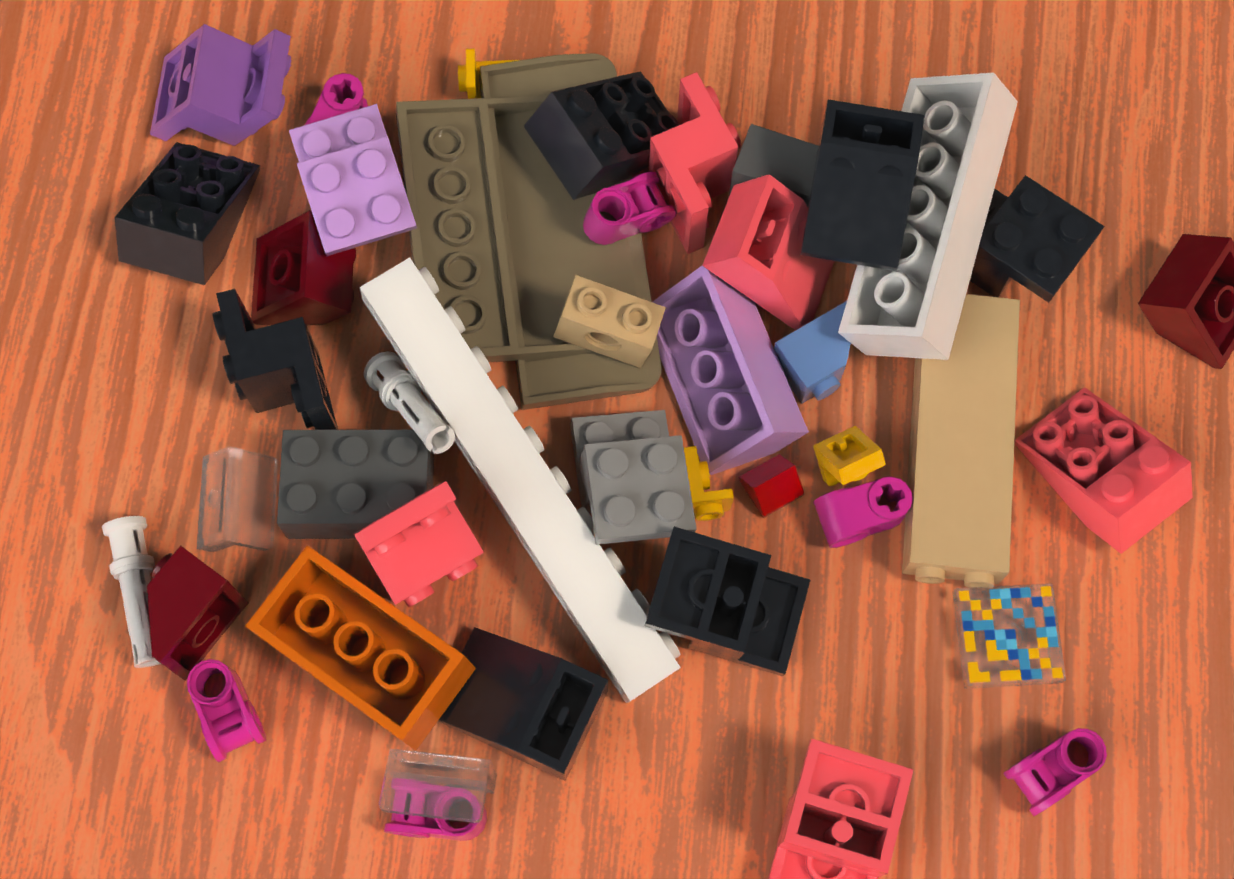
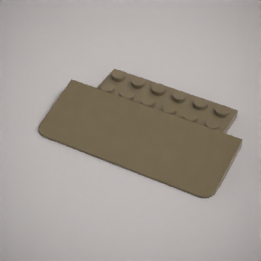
M600 54L552 55L480 66L479 83L481 98L396 102L395 111L404 188L417 229L409 231L412 261L418 270L426 267L439 288V292L435 296L442 307L446 309L451 306L458 314L466 330L461 333V336L470 349L478 346L488 362L515 360L521 410L642 393L651 389L661 375L657 336L653 349L642 368L553 337L575 275L651 302L641 233L608 245L597 244L590 240L584 232L583 220L596 193L573 200L524 128L525 123L552 91L617 77L613 63ZM632 175L617 184L629 181L633 178ZM599 212L606 220L616 221L613 215L607 212Z

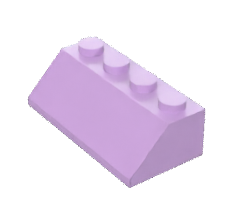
M700 266L652 302L666 307L657 333L660 359L694 446L697 447L700 461H707L710 475L774 454L809 432L754 301L705 267Z

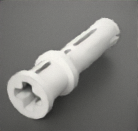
M388 351L373 356L367 362L364 369V378L369 387L379 391V397L388 409L399 411L408 425L423 441L427 450L430 452L432 450L436 454L448 450L455 440L454 430L446 424L434 407L421 394V389L410 372L405 370V365L397 354ZM377 371H379L384 377L382 380L377 375Z
M126 516L104 523L102 530L104 536L109 537L113 562L109 565L110 573L114 575V579L119 580L122 591L127 626L132 644L134 667L145 668L161 664L152 657L147 585L151 581L150 573L153 572L155 563L153 556L147 553L143 532L147 528L146 518L143 516Z

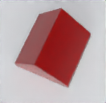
M780 454L738 478L763 518L804 495L795 465Z

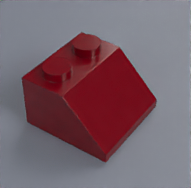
M311 210L257 238L251 310L253 323L257 325H273L303 317L306 325H324L351 313V306L354 300L352 284L356 248L327 256Z
M1182 234L1153 281L1145 290L1138 305L1158 335L1216 369H1222L1234 351V242L1231 237Z
M180 545L174 554L169 553L157 563L152 572L153 579L147 585L152 657L186 681L192 668L204 659L248 605V602L228 580Z

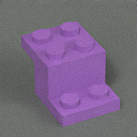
M203 24L164 57L150 135L167 141L179 131L185 130L188 127L236 146L250 135H254L270 121L276 120L280 116L285 104L282 88L284 78L291 66V56L288 55L291 36L274 29L256 44L251 45Z

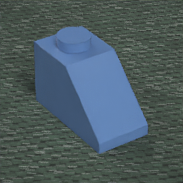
M847 301L775 342L774 350L786 379L801 404L814 396L817 400H822L841 386L840 380L847 364L851 345L848 340L838 333Z

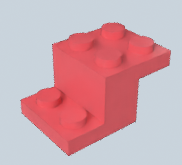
M697 72L680 79L677 117L679 126L650 137L649 172H656L658 174L660 182L657 185L667 205H672L677 212L674 219L670 222L687 254L704 248L706 229L709 228L707 217L708 209L712 207L711 199L730 191L732 171L737 160L738 149L741 148L737 130L732 123L726 124L719 113L720 103L714 89L711 86L705 87Z
M447 481L439 483L353 534L395 605L404 600L405 604L411 607L435 592L430 584L445 575L452 581L464 576L478 567L474 558L484 553L455 504L454 500H456V497Z
M811 739L808 744L796 792L790 797L768 879H878L888 874L913 769Z

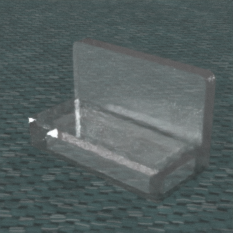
M231 446L203 456L196 549L215 552L233 545L262 551L273 548L278 460L275 457Z
M390 749L379 808L386 813L479 823L483 817L486 793L494 794L497 773L489 759Z

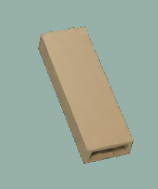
M966 294L949 359L915 358L907 481L913 500L911 508L905 515L902 574L915 575V580L918 582L939 584L945 582L946 578L964 580V586L969 588L990 589L994 587V584H999L1009 574L1020 300Z

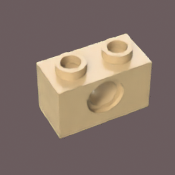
M575 275L553 337L642 368L653 349L666 307Z

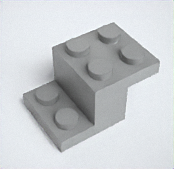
M665 410L575 417L571 419L570 429L581 507H584L592 515L596 545L668 538L671 536L674 526L692 532L697 530L682 435L669 436Z

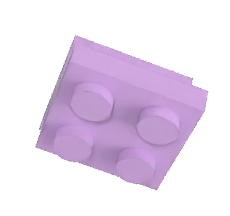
M377 104L289 130L299 161L296 164L327 256L417 229Z

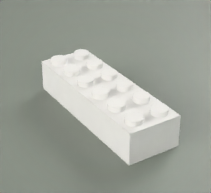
M995 73L910 79L901 111L922 114L925 117L897 271L857 265L838 331L841 336L865 355L949 359L1018 103Z

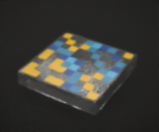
M1053 583L994 586L993 588H956L952 592L964 689L1060 684L1066 681Z

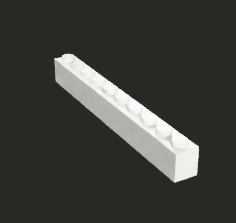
M409 257L362 285L360 291L363 302L429 403L446 424L454 430L455 443L625 703L632 701L681 668L675 660L681 655L678 647L668 633L661 632L658 634L656 629L645 626L650 608L649 603L638 589L632 592L629 590L621 578V575L626 572L615 552L611 548L603 551L599 544H595L592 517L584 507L576 510L566 495L571 491L567 479L557 466L549 469L539 454L545 449L538 435L531 426L522 428L513 414L518 410L514 399L503 385L496 389L487 373L492 369L487 358L478 346L472 349L469 348L461 336V333L466 331L461 319L451 306L446 309L442 307L435 296L439 292L438 285L427 268L423 267L418 270Z

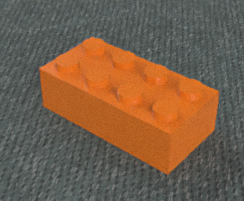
M308 545L245 625L246 628L415 751L476 669L465 655Z

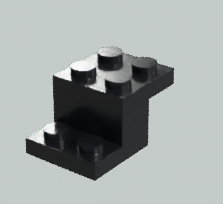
M1025 175L1009 197L994 188L970 281L993 297H999L1013 279L1049 303L1105 226Z
M236 289L216 293L220 311L213 313L214 325L221 341L225 340L229 355L223 356V364L230 384L235 383L240 400L248 399L256 413L295 403L298 413L301 412L306 428L338 430L319 351L303 317L256 329Z
M674 526L645 626L689 639V649L784 676L787 671L811 580L768 567L771 559L769 554Z

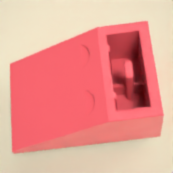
M768 174L733 186L702 266L785 324L797 330L813 321L834 261L801 255L808 207L801 197Z
M1085 387L1014 440L1017 448L1083 524L1121 554L1193 498L1191 462Z

